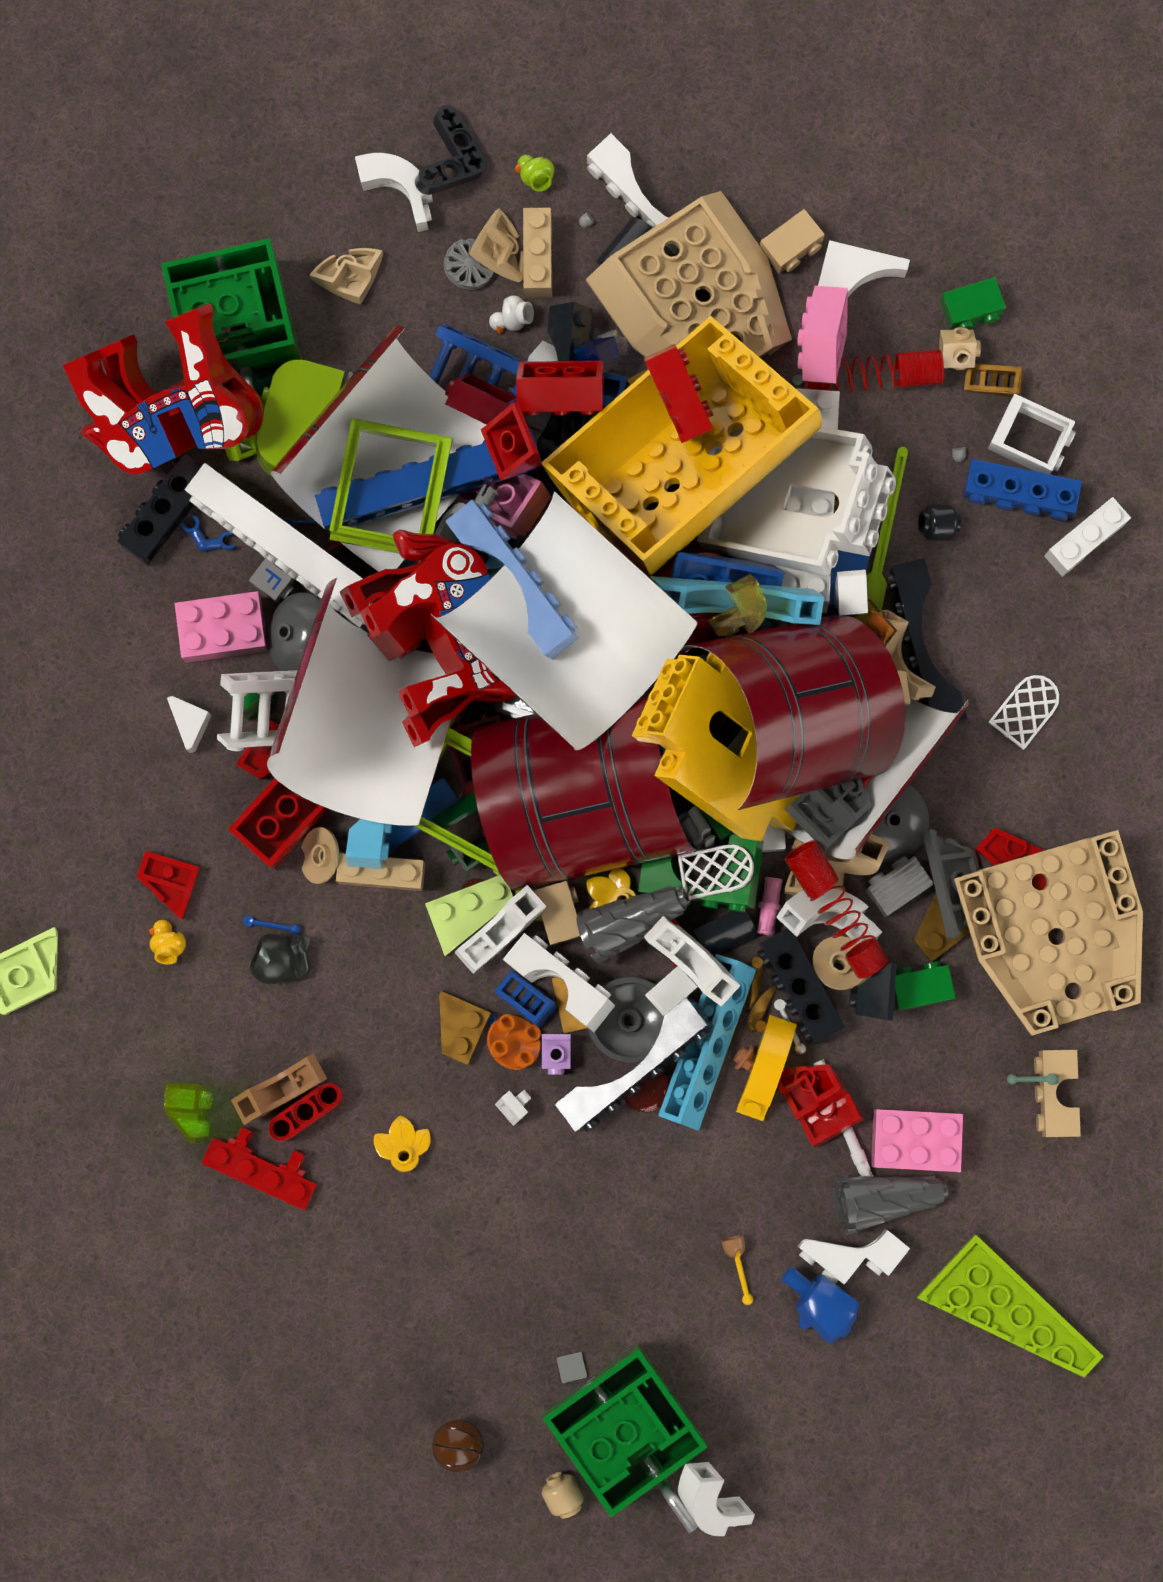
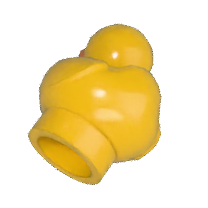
M158 920L153 928L149 930V933L152 935L149 942L150 949L155 954L154 959L158 963L165 965L174 964L177 961V956L185 950L186 939L181 932H172V925L169 921Z

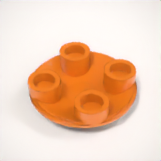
M505 1014L497 1019L489 1028L487 1034L488 1049L492 1057L500 1065L513 1070L525 1069L531 1066L540 1054L541 1031L536 1025L530 1024L522 1017Z

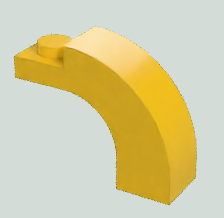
M772 1015L769 1016L736 1112L760 1121L764 1120L778 1086L797 1024Z

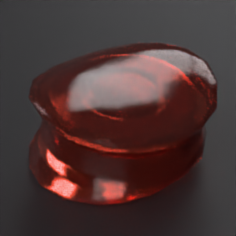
M664 1071L653 1080L651 1078L647 1079L642 1083L644 1088L633 1097L628 1095L624 1098L625 1103L631 1109L640 1113L657 1110L663 1104L671 1081L670 1076Z

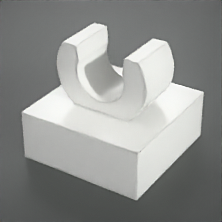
M525 1090L516 1097L508 1091L495 1105L514 1126L528 1113L523 1106L531 1097Z

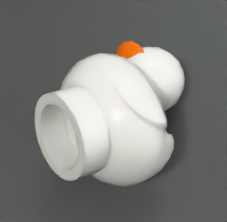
M509 296L504 299L502 312H495L490 316V327L500 335L503 334L505 328L510 331H518L525 324H530L533 321V306L530 302H524L519 296Z

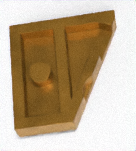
M936 893L913 941L927 959L932 962L970 932L968 925L960 930L961 934L958 937L947 939Z
M441 991L439 998L442 1054L469 1065L492 1013Z

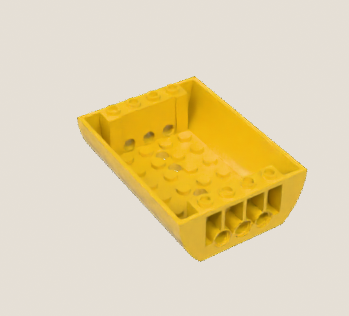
M712 316L707 318L676 345L678 350L683 348L690 364L685 367L689 376L695 374L702 390L697 392L701 402L707 400L714 416L709 417L713 427L712 430L681 443L649 370H647L609 403L603 411H600L541 462L549 477L574 510L648 578L822 427V418L818 407ZM743 429L741 435L737 437L730 436L734 430ZM713 448H722L721 452L717 455H709ZM680 484L676 491L667 492L671 485ZM650 503H659L656 509L646 510Z

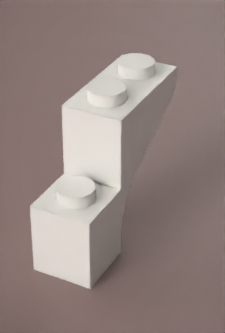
M886 1229L877 1239L862 1247H850L811 1239H804L797 1246L802 1250L799 1256L812 1266L817 1262L825 1269L821 1274L835 1284L838 1280L845 1284L865 1258L869 1260L866 1266L877 1275L884 1272L889 1276L910 1249Z

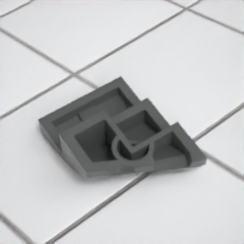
M858 779L801 794L785 811L825 851L872 806L868 794L863 789L862 780Z

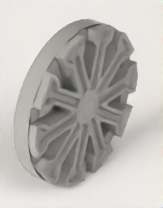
M461 239L453 243L447 250L443 261L444 271L448 279L456 286L467 290H475L485 286L494 273L490 269L483 267L484 265L469 254L475 242L474 239ZM466 245L469 246V248H468V253H467L466 249L464 248V246H466ZM458 249L460 254L454 252V250ZM449 258L456 260V262H450ZM458 268L456 273L451 272V269ZM479 273L485 275L486 278H481ZM462 275L465 276L463 282L459 280V277ZM472 276L474 277L476 283L471 282Z

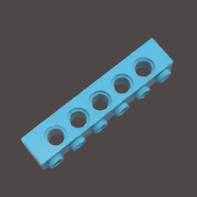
M716 954L715 958L741 986L722 1006L702 992L698 1005L714 1026L708 1030L710 1034L707 1038L698 1044L693 1042L686 1048L687 1054L678 1060L658 1115L697 1131L700 1129L756 969L740 961Z

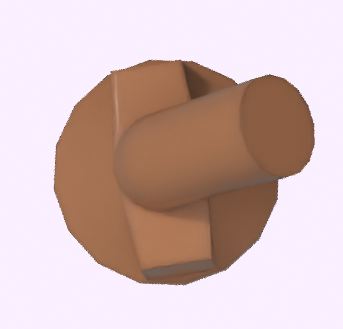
M752 1045L747 1049L742 1047L735 1055L733 1061L736 1062L734 1067L736 1070L746 1069L747 1071L749 1070V1073L751 1072L756 1056Z

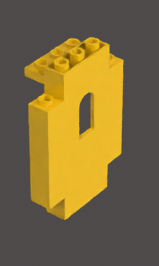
M711 652L708 654L706 662L700 657L679 655L677 659H666L632 734V737L638 741L659 744L666 749L654 776L740 838L761 841L768 825L777 829L793 831L797 822L785 809L799 795L738 810L746 800L753 784L757 763V741L750 707L735 676ZM717 711L723 712L749 732L738 756L713 738L710 733V720Z

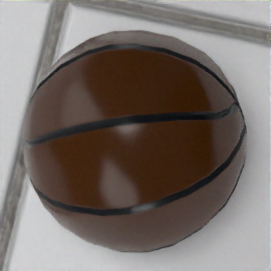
M464 1420L446 1422L437 1430L432 1441V1451L436 1461L442 1467L452 1472H463L471 1469L478 1463L483 1453L484 1444L480 1431L474 1425Z

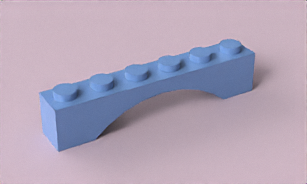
M474 500L469 501L445 522L463 545L495 556L513 573L526 600L528 634L542 653L553 660L579 639V636L574 631L578 628L569 615L563 616L558 610V607L561 605L551 592L546 594L541 587L544 583L542 578L534 569L528 570L524 564L527 561L526 557L517 547L515 549L511 547L508 543L511 537L501 525L496 527L491 520L494 514L484 503L480 505Z

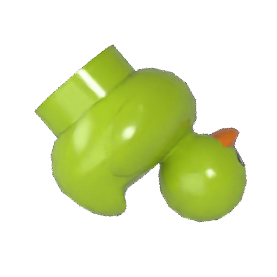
M522 155L518 159L515 172L520 174L521 180L525 185L531 187L534 191L541 192L551 186L555 169L553 163L547 158H533L530 155Z

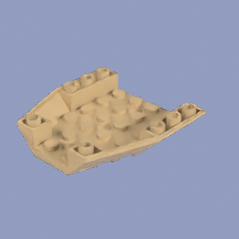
M722 191L698 198L611 255L586 279V282L631 347L644 357L650 356L673 344H679L710 316L731 334L738 335L742 343L759 358L767 353L770 356L792 341L768 257ZM668 244H674L678 247L679 254L670 257L665 254L664 247ZM699 289H705L710 293L711 298L707 302H701L697 300L695 292Z
M1118 830L1078 840L954 878L978 961L1031 1036L1059 1028L1058 1025L1108 1010L1116 1011L1141 1003L1143 910ZM1036 874H1043L1046 878L1047 884L1042 890H1036L1032 885V879ZM1054 928L1060 929L1063 933V939L1057 945L1052 944L1048 938L1049 932ZM1069 983H1075L1079 987V995L1075 999H1069L1065 995V988Z

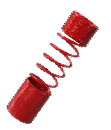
M940 349L930 351L919 350V352L908 351V353L897 352L894 370L890 357L887 354L882 356L880 372L883 370V362L886 356L891 369L893 388H896L894 370L896 372L898 369L900 371V380L897 375V385L899 388L931 386L934 384L942 385L944 382V361ZM870 355L866 363V374L868 373L870 358H872L877 372L879 389L881 390L882 381L875 357ZM856 356L853 360L851 380L849 366L847 364L846 359L842 357L841 362L843 360L846 366L850 384V391L853 392L852 381L856 359H858L863 375L865 391H867V376H865V371L861 359L858 356ZM836 380L835 388L836 391H839V383ZM806 381V387L804 383L803 389L831 391V383Z
M808 841L792 850L785 857V861L804 892H806L807 897H810V901L818 899L829 890L843 889L842 894L835 901L821 907L817 912L818 914L825 912L838 902L850 901V906L843 913L828 920L825 926L835 923L846 914L858 913L854 923L836 932L832 938L840 937L855 926L864 925L866 927L860 937L847 942L840 948V951H844L856 944L860 939L871 937V939L862 941L851 948L845 955V959H847L855 976L863 979L880 971L888 963L889 959L880 944H878L876 937L865 935L868 930V924L857 923L861 913L856 910L849 911L853 905V900L842 898L845 893V887L834 886L838 882L839 877H837L826 855L818 846L817 841Z

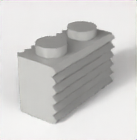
M906 856L902 857L891 865L894 869L886 876L883 872H880L868 881L871 886L866 891L884 917H887L934 884L915 856L909 860Z

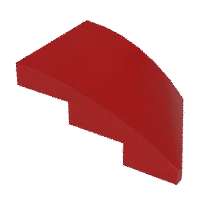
M815 1065L814 1067L796 1066V1068L783 1069L777 1088L785 1096L796 1120L800 1121L813 1147L817 1148L864 1120L857 1105L831 1065Z

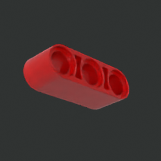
M334 1083L320 1085L270 1121L268 1126L270 1136L277 1141L292 1139L342 1103L344 1098L342 1088ZM329 1087L334 1088L337 1092V1099L331 1104L323 1100V1092ZM304 1104H309L313 1108V1116L309 1120H303L299 1115L300 1107ZM281 1120L286 1121L290 1126L289 1133L284 1137L279 1136L276 1132V1125Z

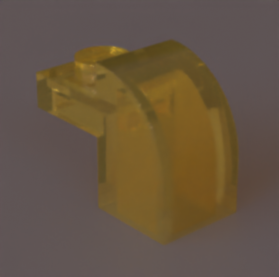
M749 574L725 586L734 607L708 620L712 630L719 637L722 635L730 636L736 633L740 626H743L751 634L762 624L767 611L765 596L758 580Z

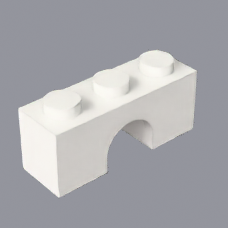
M1112 497L1050 548L1044 557L1063 577L1096 547L1120 530L1131 517Z

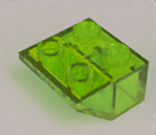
M166 1082L164 1113L189 1143H203L204 1137L208 1138L210 1132V1120H206V1110L212 1107L213 1092H209V1086Z

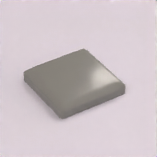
M582 1352L557 1357L562 1383L587 1378Z

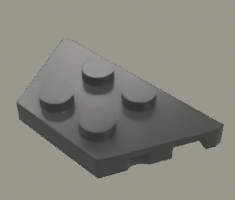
M928 830L922 832L947 939L958 937L961 934L960 930L967 925L954 878L978 871L980 868L975 850L967 846H961L951 838L943 839L936 835L937 831Z

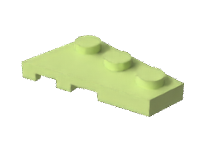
M496 876L425 903L445 956L497 915L505 904L513 898L511 889L502 877Z

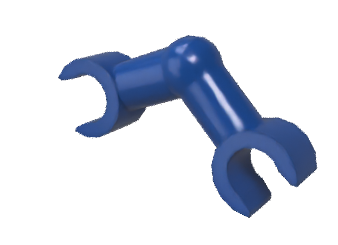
M193 515L196 525L192 529L187 528L184 522H182L183 530L191 534L201 552L223 548L225 551H232L236 548L235 545L228 546L224 544V540L227 537L234 536L231 532H224L219 538L206 539L200 529L199 519Z

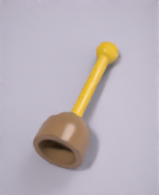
M737 1235L721 1240L725 1253L735 1259L744 1294L742 1301L745 1305H751L754 1298L749 1294L740 1256L745 1251L744 1236Z

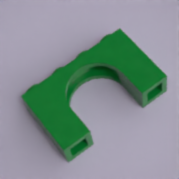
M730 834L729 845H737L744 848L752 857L754 873L751 880L738 890L692 899L690 903L691 901L701 902V907L718 909V904L729 905L728 910L745 912L746 908L754 909L764 841L743 839L737 835ZM728 849L727 853L731 855L734 849ZM738 850L734 858L742 863L746 854ZM678 855L642 863L638 892L647 894L670 885L672 888L675 886L679 889L683 888L678 869ZM749 860L745 864L748 868H750ZM731 861L726 870L734 874L740 865ZM743 868L737 877L744 881L749 872ZM723 872L718 881L726 886L732 877ZM734 880L730 887L737 886L741 883ZM710 884L707 885V886H704V887H702V888H704L705 890H707L708 887L710 886ZM715 884L711 891H716L723 888ZM687 885L688 893L692 888L689 885ZM696 888L692 895L701 894L704 892Z

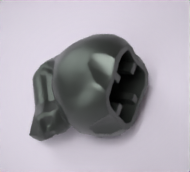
M278 934L261 936L249 967L252 975L259 982L265 984H280L305 977L310 971L307 952L310 937L301 934L299 937L294 936L288 941L284 936Z

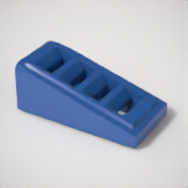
M512 970L494 991L495 994L539 1029L543 1028L558 1008L552 1000ZM514 979L519 983V985L513 991V993L510 996H508L507 994H505L507 990L505 992L503 991ZM524 988L527 989V993L523 996L519 1003H517L515 999L519 996V994L522 992ZM533 995L537 997L530 1008L526 1010L524 1007ZM544 1003L545 1005L536 1014V1016H534V1013L538 1010L541 1004Z

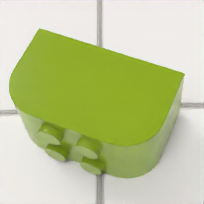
M292 360L284 363L277 369L272 378L270 388H264L261 399L264 409L263 423L260 430L253 435L257 436L256 454L258 463L268 475L272 476L271 470L342 388L345 371L306 360Z

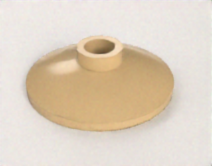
M317 827L312 829L303 841L301 848L305 855V861L302 871L310 882L322 884L327 882L336 871L339 860V847L334 834L329 829Z
M845 936L838 938L829 937L823 940L814 951L812 957L813 969L819 980L830 988L848 990L856 987L863 980L855 976L847 959H845L847 952L857 944L844 951H840L844 944L852 940L851 938ZM841 963L843 970L836 969L834 964Z

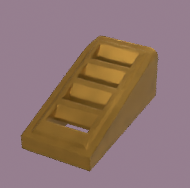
M975 364V368L966 369L964 391L1013 397L1014 394L1021 396L1024 370L1022 367ZM975 371L981 372L979 385H974ZM987 373H992L990 386H985ZM998 374L1003 375L1002 387H996ZM1009 376H1014L1013 388H1008Z

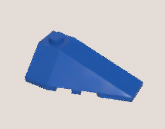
M677 551L670 578L782 586L785 573L770 564ZM729 613L744 623L771 628L773 620L771 618Z

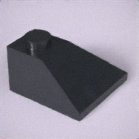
M887 957L889 961L880 971L864 978L855 987V990H850L849 1007H854L856 1015L893 1021L897 963L892 957Z

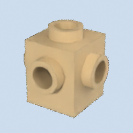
M960 327L954 330H940L939 349L943 354L944 368L956 370L975 368V358L980 357L981 343L980 340H976L973 329L968 330L967 328Z

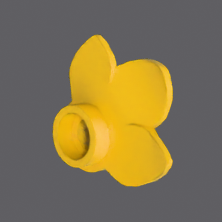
M621 868L611 870L609 878L596 876L588 879L586 883L589 894L595 900L589 909L619 900L622 896H626V898L636 896V893L631 889L629 875Z
M398 1116L392 1122L389 1134H375L373 1141L375 1149L381 1158L390 1160L392 1166L397 1171L409 1172L417 1166L419 1156L428 1150L431 1137L428 1129L415 1132L413 1125L407 1118ZM403 1153L409 1154V1158L406 1161H400L399 1157Z

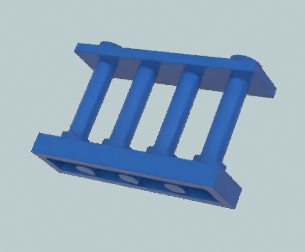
M448 324L439 325L435 336L442 339L441 343L443 345L429 377L439 384L452 350L456 349L457 346L466 350V355L468 356L459 377L467 373L473 374L477 362L483 358L492 363V371L487 382L495 386L498 385L502 373H506L507 370L516 374L517 377L519 362L526 361ZM515 385L512 394H514V395L517 396L516 385Z

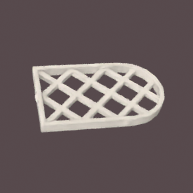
M1033 675L1026 677L1015 686L1014 691L988 723L1024 750L1046 721L1054 714L1059 704L1057 686L1044 676ZM1034 678L1041 679V687L1031 688L1030 680ZM1044 680L1047 681L1051 686L1045 687ZM1027 681L1028 689L1018 690ZM1046 690H1054L1056 699L1047 700ZM1042 691L1043 701L1033 702L1032 692ZM1028 692L1030 702L1019 703L1018 693ZM1015 694L1016 704L1006 705ZM1055 703L1053 709L1049 713L1048 704ZM1044 704L1045 714L1035 715L1034 705ZM1030 706L1031 716L1021 717L1020 707ZM1016 707L1018 717L1007 718L1006 708ZM1003 709L1004 719L994 720ZM1045 718L1037 728L1036 719ZM1032 719L1033 729L1023 730L1022 720ZM1018 721L1019 731L1009 732L1008 722ZM1004 722L1005 731L995 723ZM1033 733L1025 743L1024 734ZM1020 734L1021 743L1018 742L1011 735Z
M722 845L720 847L678 855L683 888L690 900L738 890L751 880L754 873V862L751 855L744 848L737 845ZM725 849H734L731 855L724 851ZM738 850L746 854L742 863L734 858ZM716 851L712 859L705 855L706 853ZM720 853L728 857L723 867L715 862ZM697 856L693 863L685 859L687 857ZM701 857L709 861L704 870L696 866ZM748 860L750 862V868H748L745 865ZM683 861L690 865L686 873L684 870ZM731 861L740 865L734 874L726 870ZM712 864L720 869L715 878L707 874ZM693 868L701 873L696 882L688 878ZM743 868L749 872L744 881L737 877ZM723 872L732 877L726 886L718 881ZM704 876L712 881L707 890L699 885ZM734 880L741 883L737 886L730 887ZM686 881L693 885L689 893ZM715 884L723 888L720 890L711 891ZM696 888L704 892L701 894L692 895Z

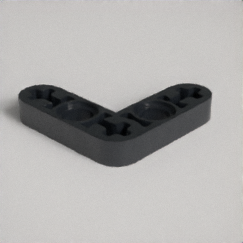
M449 105L439 108L433 118V123L452 157L421 168L415 178V186L419 192L425 195H432L476 180L481 177L487 167L486 159L460 113ZM454 138L463 139L466 147L457 146ZM469 162H470L472 165H475V164H476L478 167L476 168L475 166H470V165H469ZM444 169H453L457 173V177L451 178L447 176ZM424 178H426L427 180H432V179H435V180H434L433 183L431 184L430 181H426V182H425Z

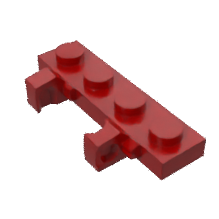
M242 1127L237 1138L230 1137L227 1143L215 1137L212 1138L201 1164L297 1208L306 1210L317 1184L303 1178L306 1171L300 1169V1166L305 1158V1154L294 1150L287 1165L280 1163L279 1166H276L252 1155L253 1150L247 1148L254 1133L253 1130Z

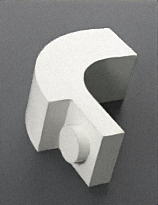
M370 153L356 156L355 160L363 191L378 187H392L400 190L411 203L417 231L428 230L427 221L432 220L429 205L425 203L433 202L432 195L422 194L415 186V178L419 170L407 160L392 154Z
M527 885L511 898L489 923L455 951V954L474 974L516 939L543 912L546 905Z
M832 889L818 899L810 901V897H807L806 892L803 890L784 904L777 918L797 937L808 927L819 923L825 924L831 918L843 913L850 906V901L838 902L825 912L818 914L817 912L821 907L835 901L843 891ZM845 892L842 898L853 900V905L849 911L856 910L861 913L857 923L868 924V930L865 935H872L878 939L882 931L864 915L869 906L857 897ZM858 913L846 914L831 925L839 929L850 926L857 919ZM864 925L852 927L846 934L853 940L860 937L866 927ZM871 937L860 939L856 944H859L867 939H871Z
M663 916L644 936L648 943L678 965L696 983L700 990L718 1005L722 1006L741 986L708 950L680 926L673 924L666 917Z
M709 1462L685 1464L679 1480L678 1498L703 1532L713 1536H725L729 1526L735 1527L752 1524L755 1514L740 1497L718 1498L724 1479Z

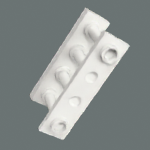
M298 670L221 674L220 685L233 696L231 732L217 734V740L231 751H242L244 747L273 746L278 730L269 731L271 695L276 691H284L286 693V707ZM247 693L260 694L258 726L255 732H242L244 697L247 696Z

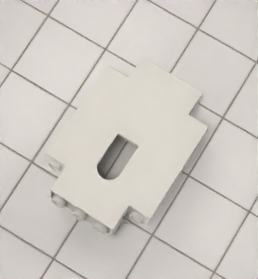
M821 427L698 535L697 542L706 552L829 576L831 569L837 564L838 550L870 556L872 547L877 545L879 538L878 528L880 522L886 517L887 500L889 494L894 492L896 480L888 466L876 464L872 458V445L864 434ZM743 429L734 430L731 437L741 435ZM713 448L709 455H717L721 452L722 448ZM792 486L832 493L839 499L838 509L829 517H818L787 511L785 507Z

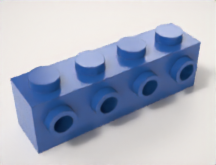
M972 459L968 467L963 497L969 498V502L973 504L984 505L986 501L996 503V507L1002 510H1012L1013 507L1024 509L1023 513L1027 515L1039 516L1040 513L1050 514V518L1053 520L1067 521V518L1072 519L1076 514L1082 481Z

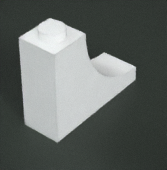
M829 240L818 286L848 288L849 297L853 291L870 280L890 276L905 278L910 260Z

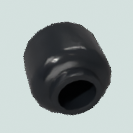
M928 505L919 514L918 529L927 540L949 541L955 536L956 532L960 531L961 517L957 515L956 510L951 505Z

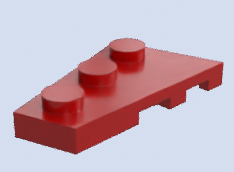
M993 828L974 848L993 866L1045 851L997 828ZM1036 874L1032 879L1033 887L1036 890L1045 888L1047 884L1045 876L1043 874Z

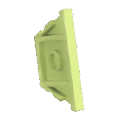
M53 927L0 953V1013L2 1015H7L57 990V928Z

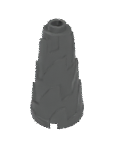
M670 885L651 893L636 895L624 900H616L592 909L586 908L577 913L580 915L576 918L577 927L586 950L593 947L597 952L590 956L598 964H603L610 961L620 952L642 941L644 936L663 916L671 921L683 915V911L690 904V899L684 888L679 889L677 886L672 888Z
M845 1175L835 1177L833 1183L840 1184V1187L832 1188L838 1223L845 1222L847 1227L841 1229L844 1235L856 1234L860 1230L910 1215V1213L937 1207V1204H942L944 1198L948 1197L946 1182L944 1180L941 1181L935 1175L913 1177H848Z

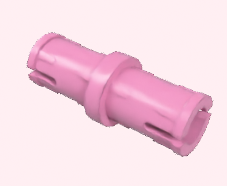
M765 877L762 901L758 905L760 917L757 934L774 936L777 913L781 909L779 897L783 880Z

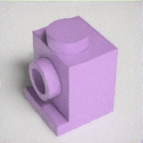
M542 1034V1069H548V1075H565V1069H571V1034ZM553 1049L561 1051L562 1056L560 1059L554 1060L551 1058V1051Z

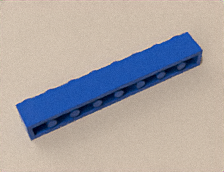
M529 429V431H530V433H531V436H532V438H533V441H534V443H535V446H536V448H537V445H536V442H535V439H534V436H533L532 429ZM485 440L483 444L473 447L471 445L461 446L456 449V452L449 454L441 499L480 488L483 484L490 485L503 481L499 478ZM434 455L429 457L428 461L421 463L409 462L404 464L402 469L392 472L391 470L380 471L375 474V477L366 480L363 478L351 480L342 526H357L425 505ZM541 465L519 475L542 469L543 466ZM335 486L325 488L320 494L315 495L322 523L328 534H330L329 529L338 489Z

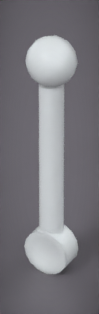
M776 1000L774 1003L775 1009L780 1011L784 1020L791 1022L785 1010L784 1000ZM795 1031L793 1037L796 1045L795 1051L798 1054H804L806 1046L800 1042Z

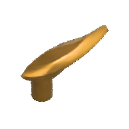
M756 955L749 965L756 969L748 991L747 1009L753 1008L763 984V960Z
M775 985L769 988L754 1004L747 1021L749 1032L754 1029L759 1032L765 1030L766 1023L762 1020L769 1009L771 999L777 989Z

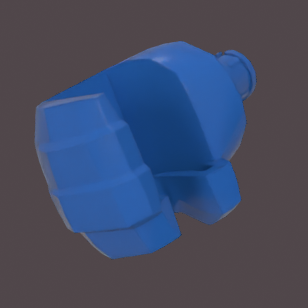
M790 1266L783 1274L781 1281L785 1282L800 1295L795 1306L799 1313V1326L804 1330L813 1327L819 1333L818 1336L830 1344L839 1338H845L857 1319V1312L860 1307L859 1302L824 1275L820 1274L813 1281H809L793 1266Z

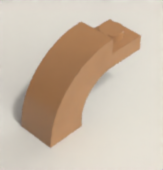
M312 1054L278 1075L249 1088L231 1101L243 1124L246 1125L309 1092L325 1081L327 1077L317 1058Z

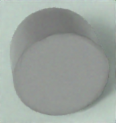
M586 212L579 219V224L583 228H589L595 223L589 212Z
M965 447L952 449V456L956 462H963L966 459Z

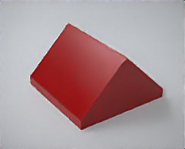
M513 402L481 429L500 480L509 479L542 465L518 402Z

